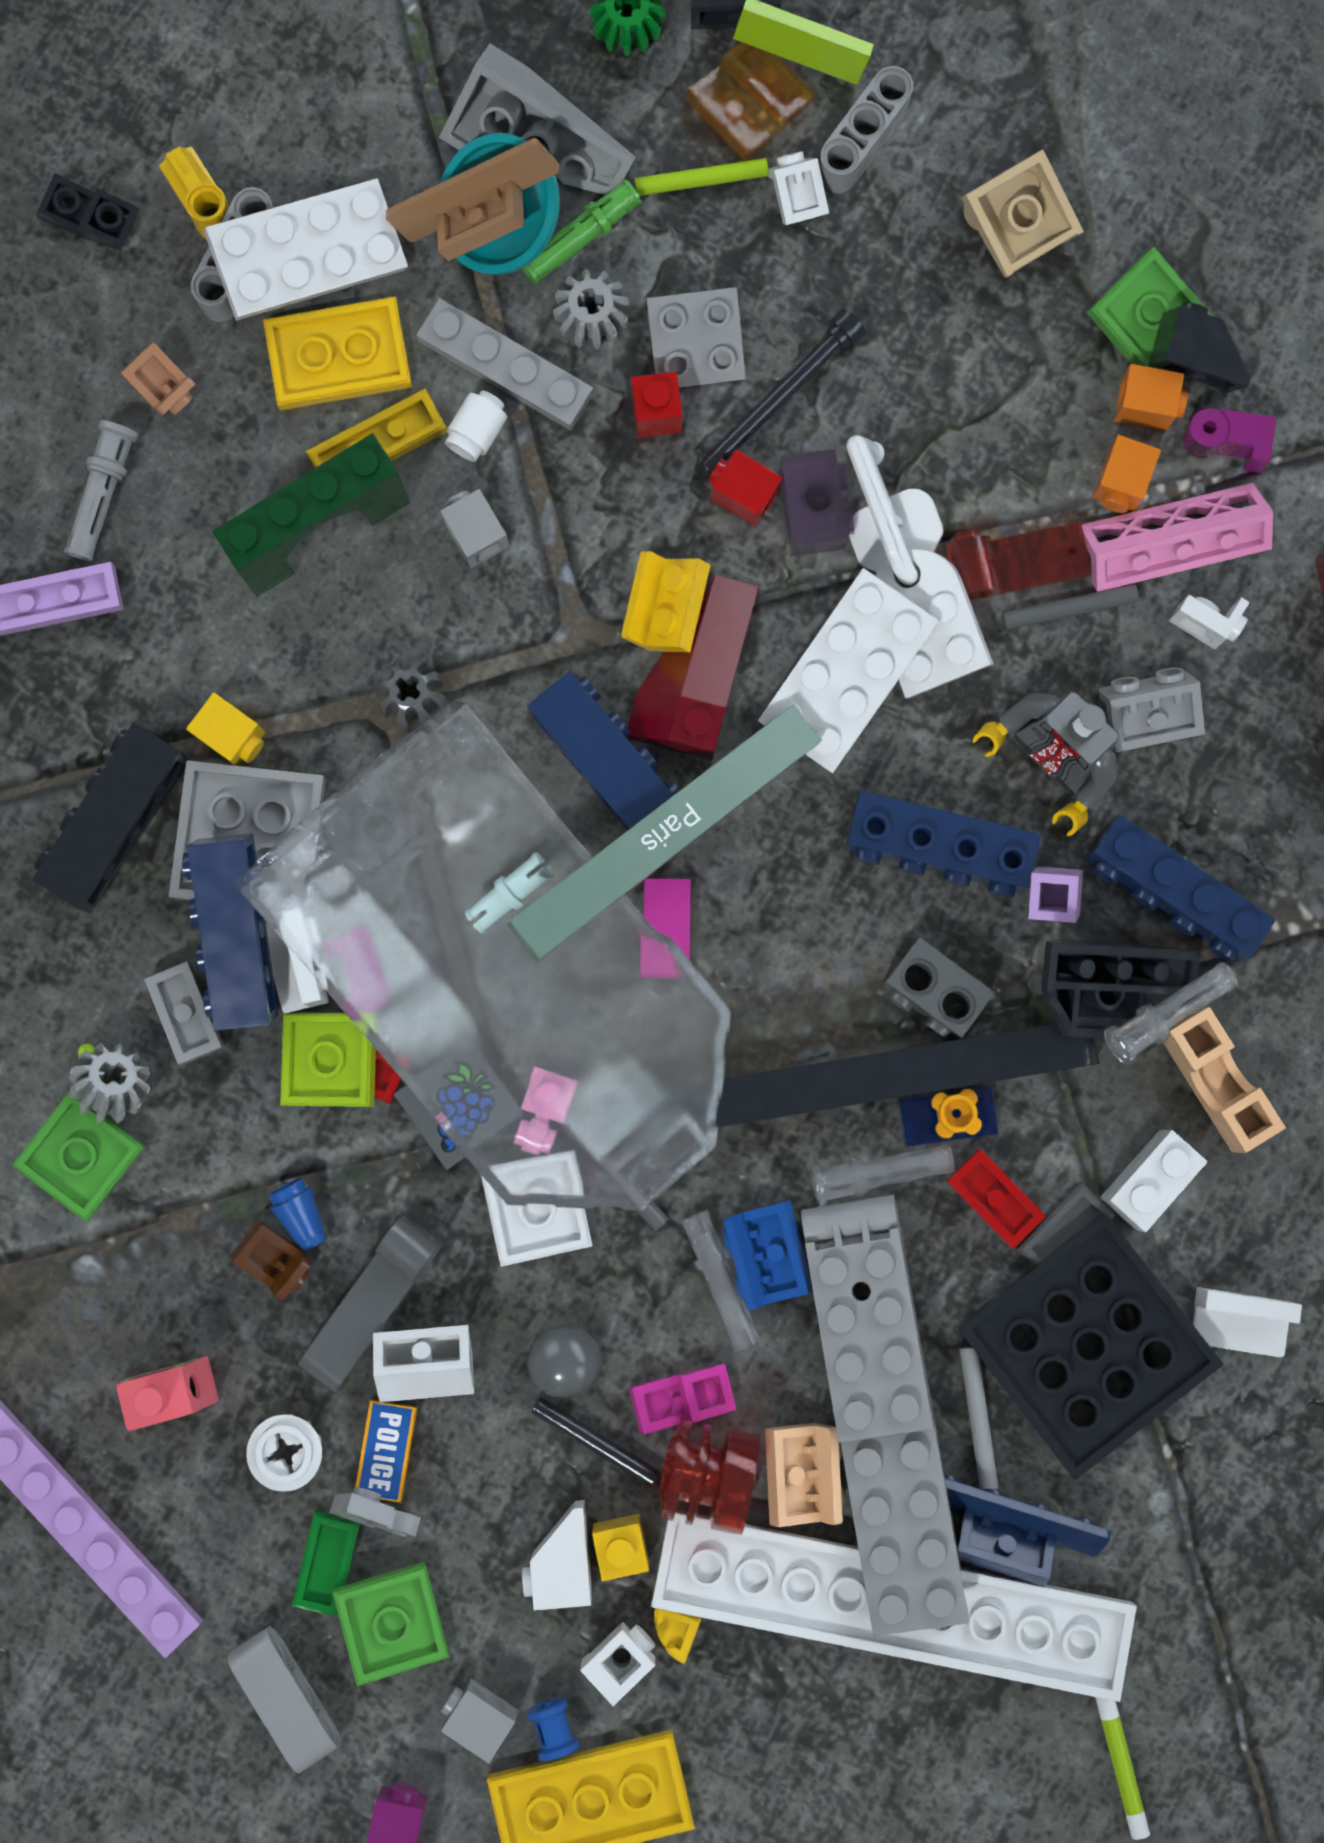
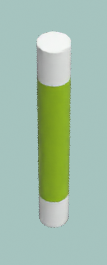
M1095 1697L1131 1838L1134 1840L1147 1838L1150 1836V1831L1116 1701Z

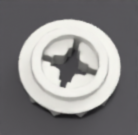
M293 1414L272 1416L262 1422L252 1433L247 1445V1463L251 1473L258 1482L275 1491H292L304 1486L316 1475L323 1459L321 1437L311 1426L310 1421L303 1420ZM278 1433L287 1445L295 1444L297 1446L301 1443L303 1445L292 1456L293 1464L291 1466L293 1471L290 1464L287 1465L284 1459L276 1460L274 1458L269 1461L267 1459L279 1448L278 1440L280 1438Z

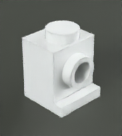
M622 1622L590 1654L588 1653L582 1659L580 1671L614 1706L655 1666V1656L650 1652L655 1647V1644L640 1626L635 1625L630 1630ZM619 1648L628 1650L631 1658L625 1663H618L613 1658V1653Z

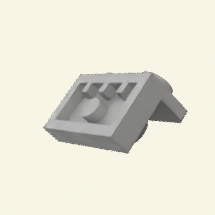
M1182 668L1162 669L1156 672V677L1139 680L1137 677H1122L1113 680L1111 686L1098 689L1099 698L1106 704L1108 724L1117 732L1119 737L1113 749L1115 752L1205 734L1200 681Z

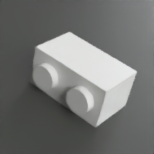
M1159 1130L1099 1199L1133 1230L1147 1232L1208 1161L1173 1130Z
M468 1325L373 1333V1376L379 1401L388 1402L474 1394L473 1353Z

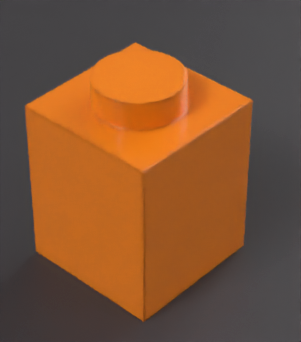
M1130 364L1121 378L1113 422L1167 431L1174 420L1182 418L1185 412L1188 391L1182 390L1184 374Z
M1117 435L1108 449L1091 498L1102 501L1101 505L1113 512H1135L1144 500L1161 449Z

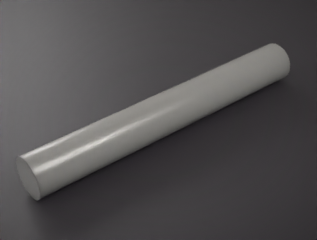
M971 1346L961 1347L959 1350L979 1487L981 1490L998 1489L980 1357Z

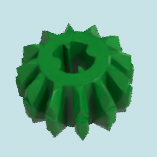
M594 0L595 5L590 9V21L595 24L593 27L594 36L597 41L606 40V49H608L609 53L618 46L623 47V54L628 58L632 52V47L636 46L645 54L648 50V40L658 42L661 37L660 26L665 23V10L661 7L662 0ZM624 14H631L632 17H624Z

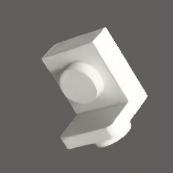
M803 151L778 157V166L768 169V177L774 181L783 224L789 225L829 214L818 158L804 159Z
M1188 595L1176 608L1169 621L1211 648L1216 649L1226 639L1234 642L1248 621V618L1242 614L1249 601L1241 597L1229 609L1226 616H1223L1219 613L1220 609L1210 600L1202 597L1194 598Z

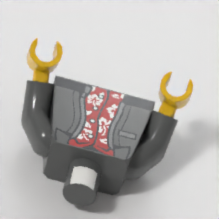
M1071 691L1059 698L1053 694L1031 693L999 717L1001 722L985 723L974 736L973 743L982 736L990 738L994 744L986 751L984 756L991 757L995 755L1005 742L1006 734L1009 732L1013 734L1011 738L1072 798L1076 796V802L1068 803L1055 813L1052 819V823L1055 825L1065 815L1069 816L1073 821V828L1066 835L1071 836L1087 823L1088 813L1086 810L1088 808L1094 809L1117 780V762L1113 749L1119 737L1117 732L1106 723V716L1103 710L1096 705H1088L1077 693Z

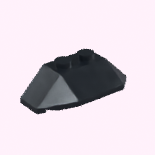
M1053 939L1047 941L1045 946L1041 990L1063 1036L1143 1039L1169 1019L1181 1005L1185 1006L1196 997L1200 951L1132 943Z

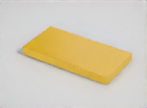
M672 1729L569 1754L554 1760L541 1761L488 1774L487 1776L501 1843H641L695 1829Z

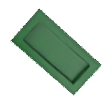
M317 1509L314 1511L292 1607L335 1617L339 1616L333 1596V1589L347 1585L361 1526L360 1523Z

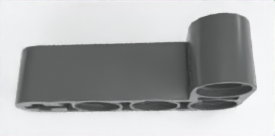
M406 1215L400 1217L382 1239L375 1250L376 1255L305 1352L297 1366L336 1394L373 1344V1333H379L383 1330L436 1256L443 1242Z

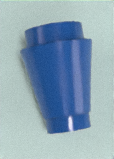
M302 1178L288 1182L268 1194L272 1203L269 1209L294 1241L299 1244L302 1251L309 1250L327 1239L323 1231L324 1227L311 1186L306 1187Z

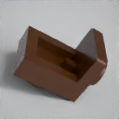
M258 1219L229 1256L234 1264L267 1285L273 1295L281 1301L290 1292L297 1291L303 1285L308 1276V1268L311 1265V1262L300 1247L260 1219Z

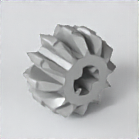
M586 268L582 271L581 282L568 275L565 280L567 290L556 291L555 301L559 306L553 310L554 320L562 322L560 326L561 335L565 338L575 334V345L578 348L585 344L586 339H592L593 347L598 350L601 347V337L603 336L615 343L618 339L616 328L623 329L628 325V317L624 313L630 309V304L627 297L621 296L623 285L620 281L608 284V273L604 270L598 275L596 280L591 279V273ZM595 305L597 313L588 314L586 306Z
M101 1042L96 1046L94 1054L84 1051L79 1055L77 1061L79 1066L72 1067L69 1074V1080L73 1083L70 1087L69 1095L70 1099L82 1100L78 1108L80 1115L94 1110L97 1112L95 1115L97 1123L102 1122L106 1114H110L118 1124L120 1121H123L125 1112L133 1115L139 1112L142 1105L140 1100L146 1099L150 1092L149 1084L145 1082L150 1073L149 1067L137 1066L140 1060L138 1052L129 1056L123 1055L124 1050L121 1043L115 1046L113 1052H109Z

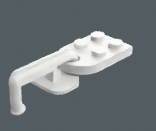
M859 435L852 436L847 441V451L868 504L867 507L855 513L849 523V537L857 559L863 567L877 572L876 577L940 620L899 679L905 698L914 697L994 665L957 569L945 557L935 553L944 529L933 499L926 492L919 489H907L889 497L877 467L884 458L882 445ZM900 582H901L902 584L906 585V586H912V587H911V588H905L904 586H902V585L900 584Z

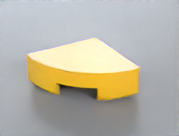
M655 1608L654 1624L660 1642L670 1656L685 1664L701 1617Z

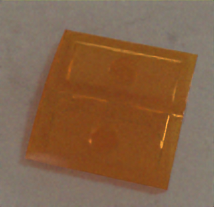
M741 42L724 54L718 68L689 87L685 100L744 161H747L789 126L813 102L815 95L775 54Z

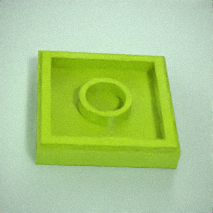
M283 1013L280 1106L374 1107L377 1014Z

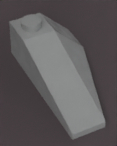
M491 43L477 60L439 136L440 139L458 150L472 140L492 133L511 134L527 141L536 138L559 163V173L556 174V178L560 179L562 184L607 195L623 181L636 158L529 67Z

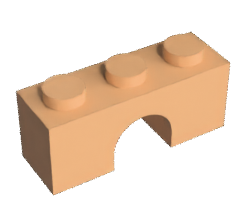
M1210 1007L1197 1009L1157 1033L1231 1152L1247 1153L1286 1129L1261 1087L1256 1088L1252 1086L1236 1066L1230 1052L1235 1046Z

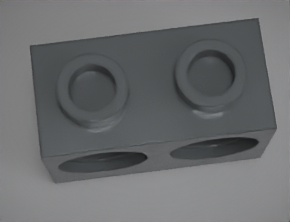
M920 937L911 944L882 984L890 991L886 997L893 1004L907 1013L914 1008L927 1018L924 1026L945 1041L949 1036H952L954 1039L962 1038L995 994L994 991ZM917 966L926 972L928 984L923 991H914L907 986L905 972L909 967ZM947 994H956L963 999L965 1012L960 1019H952L944 1013L942 1003Z

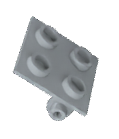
M737 287L647 298V317L651 333L655 374L677 371L679 388L746 379Z

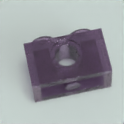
M836 449L781 456L779 475L783 477L781 491L790 556L844 550L848 539L847 535L854 534V522L851 507H843L841 491L848 490L847 470L845 463L837 464ZM811 495H821L827 499L829 507L822 511H815L808 507L805 499Z

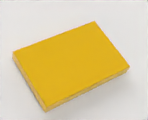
M396 296L263 319L276 401L280 411L412 388Z

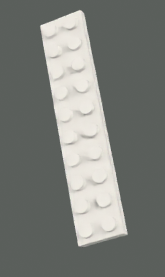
M674 1509L669 1510L651 1603L653 1608L1118 1702L1121 1700L1137 1608L1131 1601L1051 1585L1043 1587L1021 1579L961 1567L970 1618L968 1624L873 1637L858 1546Z

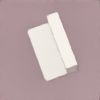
M1197 1287L1192 1324L1211 1347L1283 1357L1289 1322L1300 1324L1302 1305L1289 1301Z

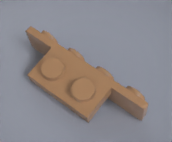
M532 138L386 210V220L409 242H415L437 231L438 252L447 261H450L523 227L522 190L558 174L559 163L538 139Z

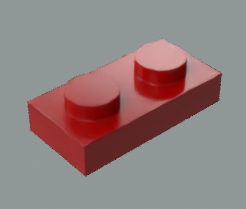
M980 1148L945 1180L1011 1249H1014L1046 1217Z

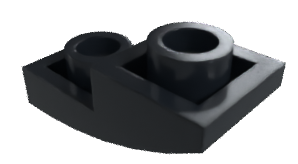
M54 173L37 211V218L79 237L122 251L139 213V208L99 188H96L94 192Z

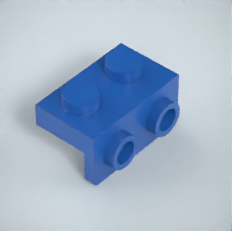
M791 1200L740 1212L724 1218V1244L728 1252L733 1256L737 1271L735 1279L736 1288L740 1297L745 1300L748 1310L757 1309L769 1303L808 1295L813 1292L810 1270Z

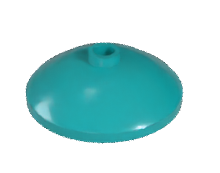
M492 133L478 137L462 147L451 159L440 183L527 140L505 133ZM556 175L522 190L523 227L467 252L456 259L474 271L489 275L510 274L533 262L549 243L557 224L560 196Z

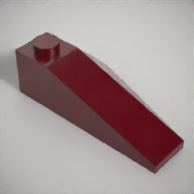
M717 575L713 577L704 591L691 652H663L636 693L627 726L630 730V733L626 736L627 739L713 761L759 586Z

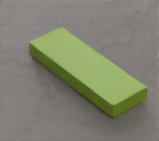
M758 0L745 1L733 37L737 41L858 85L874 46V44Z

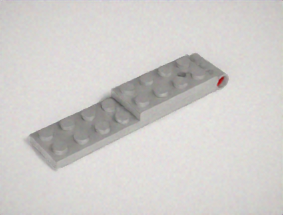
M893 1194L801 1210V1218L806 1241L805 1246L838 1442L841 1443L873 1637L968 1624L970 1618L895 1196ZM859 1282H865L870 1287L871 1293L866 1300H859L854 1294V1288Z

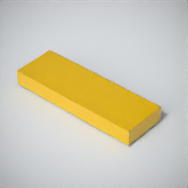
M423 389L307 450L306 453L314 468L366 436L374 433L392 462L445 434L447 427L427 390Z

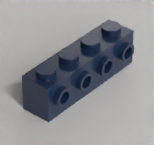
M569 671L527 705L528 712L626 831H628L678 793L680 789L672 781L668 785L664 784L655 773L660 767L653 756L643 746L636 750L627 740L626 736L630 733V730L614 711L607 715L596 703L601 696L585 676L577 680Z
M860 790L856 797L844 850L854 852L853 859L863 863L879 865L880 860L884 859L899 863L897 870L908 874L924 876L925 870L943 874L942 881L949 884L969 887L970 881L988 885L987 892L991 894L1014 898L1015 892L1023 893L1029 889L1041 834Z
M1122 815L1117 816L1107 824L1084 858V860L1093 865L1092 870L1098 876L1112 884L1118 882L1132 892L1131 897L1139 904L1151 910L1158 909L1171 918L1169 922L1176 929L1189 936H1194L1195 934L1209 944L1208 949L1213 954L1230 963L1251 959L1276 921L1270 915Z
M250 833L197 839L187 845L188 852L183 854V871L185 878L192 880L194 898L190 900L189 910L193 926H199L201 944L197 946L196 958L200 972L206 973L208 990H205L203 994L205 1014L208 1018L212 1017L214 1031L270 1025L279 1016L254 835Z

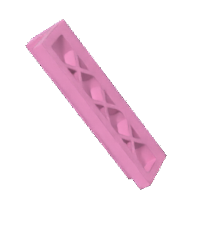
M1253 483L1082 524L1079 525V537L1091 556L1092 584L1097 592L1271 550L1273 510ZM1245 501H1248V503L1250 504V506L1243 508H1235L1229 506L1232 504L1241 503ZM1196 513L1206 515V517L1198 519L1185 517ZM1151 524L1163 526L1153 530L1141 528ZM1106 535L1118 537L1117 539L1100 543L1097 540L1098 537Z

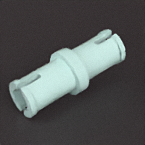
M534 852L527 861L506 878L500 876L494 881L495 887L464 911L469 921L477 919L485 911L487 912L473 924L475 929L482 934L487 932L488 928L511 909L519 910L524 906V899L546 880L555 875L550 865L543 866L532 875L533 871L546 862L540 854Z

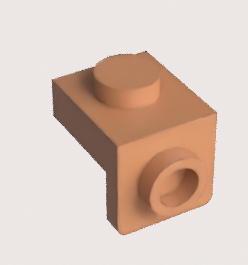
M151 342L120 372L123 378L160 415H164L168 410L173 415L177 414L193 398L188 391L195 385L194 381L190 377H186L154 342Z

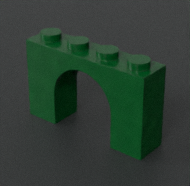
M371 433L212 532L236 571L254 595L258 597L295 574L287 562L290 551L301 539L322 524L346 513L362 511L371 526H374L408 505L410 501L398 471L374 433Z

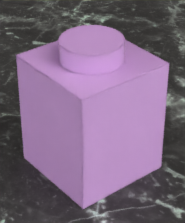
M1037 866L1031 873L1028 919L1076 923L1081 911L1083 870Z

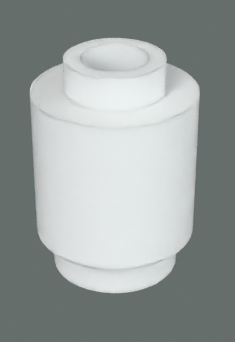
M482 390L479 395L469 393L447 429L449 434L445 441L447 447L471 462H476L480 455H486L508 418L502 410L504 403L487 391Z

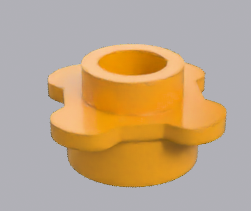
M963 1089L959 1094L947 1095L940 1092L932 1098L931 1105L937 1111L938 1117L935 1130L940 1137L950 1138L954 1133L966 1132L970 1135L979 1132L982 1122L977 1117L975 1104L978 1097L973 1090ZM954 1109L960 1110L961 1115L959 1118L953 1117L952 1112Z

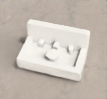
M300 909L280 913L281 920L266 923L273 976L282 1011L284 1013H292L329 1003L326 991L331 990L332 985L326 964L324 962L319 964L315 946L320 945V936L314 918H308L307 914Z

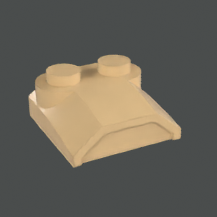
M1044 150L1031 155L961 197L964 203V216L967 223L979 232L1005 278L1056 246L1084 232Z

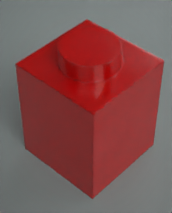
M677 371L631 377L637 438L682 433V408Z
M735 450L729 461L722 458L718 462L708 482L713 485L711 501L757 528L778 495L783 477L740 451Z

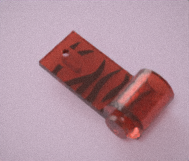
M1081 521L991 540L990 536L981 535L978 529L965 530L954 534V541L946 546L948 560L957 569L970 601L1091 576Z

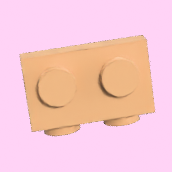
M808 1423L765 1428L770 1525L785 1527L814 1522H823L830 1525L842 1524L845 1494L840 1480L842 1448L841 1443L838 1442L836 1427Z

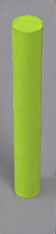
M762 158L634 178V185L638 195L643 196L768 177L767 159Z

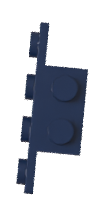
M944 1474L950 1511L961 1515L956 1538L958 1556L961 1561L1045 1587L1050 1580L1055 1545L1095 1557L1099 1555L1110 1541L1111 1531L1098 1527L1090 1519L1066 1517L1052 1512L1049 1507L1043 1504H1025L1007 1498L1004 1493L998 1490L974 1488L962 1484L956 1477Z

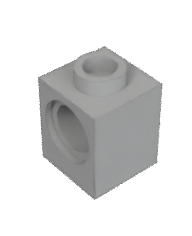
M480 488L472 493L462 491L452 496L445 503L446 507L440 510L446 528L470 569L510 547L504 529Z
M471 1678L463 1691L455 1687L440 1712L447 1717L441 1732L487 1763H490L515 1724L518 1709Z

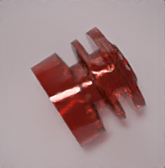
M679 1419L677 1430L667 1444L659 1485L662 1506L661 1519L673 1521L678 1500L687 1501L685 1524H693L700 1504L709 1506V1524L711 1529L742 1535L754 1486L760 1435L728 1428L719 1449L711 1447V1425L703 1423L698 1444L689 1443L692 1421Z

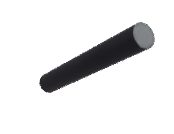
M540 1397L534 1406L531 1414L650 1488L655 1483L660 1474V1471L544 1398Z

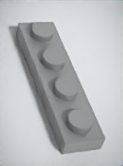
M441 298L438 299L416 335L419 343L570 431L594 394L592 386Z

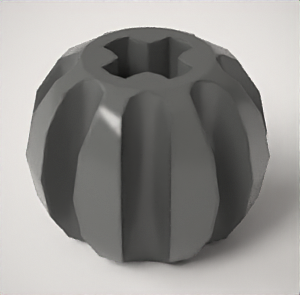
M412 660L411 667L403 670L399 661L388 667L394 675L393 678L390 680L380 678L376 692L388 696L380 701L378 706L385 717L398 712L395 725L410 728L411 720L419 717L421 726H424L434 720L428 713L429 709L432 707L442 709L445 695L435 693L434 691L443 686L444 682L437 671L424 675L427 663ZM405 688L411 691L417 688L420 695L416 700L412 697L405 699L402 691Z

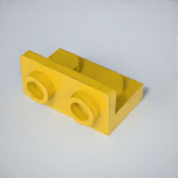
M641 551L621 633L622 638L649 651L690 653L710 564L701 559H665L651 551Z

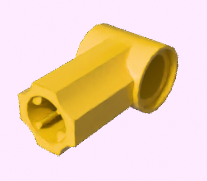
M177 147L166 154L159 168L189 214L198 233L206 239L205 228L222 222L229 208V203L223 191L215 184L193 147ZM218 209L215 214L203 217L204 213L208 210Z

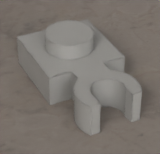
M354 1487L352 1493L335 1494L329 1512L369 1527L383 1529L401 1537H406V1535L416 1537L421 1520L420 1517L394 1510V1507L380 1503L381 1494L359 1487Z

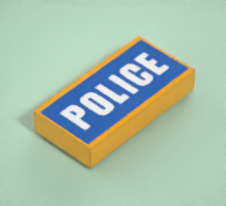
M378 1399L370 1400L355 1487L381 1494L380 1500L401 1503L418 1406L390 1401L380 1402Z

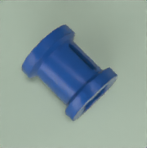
M555 1698L539 1703L529 1708L526 1712L528 1720L533 1721L541 1747L537 1751L540 1761L564 1757L580 1747L578 1739L572 1737L565 1713L568 1707L566 1698Z

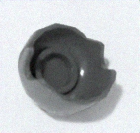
M559 1326L543 1331L530 1345L526 1365L531 1382L539 1391H543L545 1395L554 1398H570L587 1391L600 1377L603 1355L598 1340L584 1328L579 1326Z

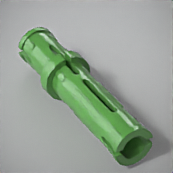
M624 179L597 202L590 201L583 207L584 212L554 234L541 254L529 265L522 268L528 279L537 286L551 272L581 251L592 240H595L600 235L604 237L612 231L611 226L642 204L635 188Z

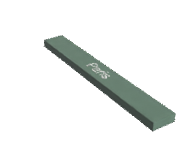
M794 705L790 706L508 922L507 926L538 963L810 752L822 739Z

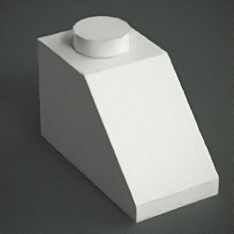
M585 1500L575 1501L533 1551L530 1567L522 1568L524 1597L533 1596L534 1611L591 1606L592 1584Z

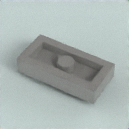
M186 961L144 979L178 1065L187 1064L225 1048L218 1030L214 1031L212 1017L208 1018L205 1014L203 991L191 962Z

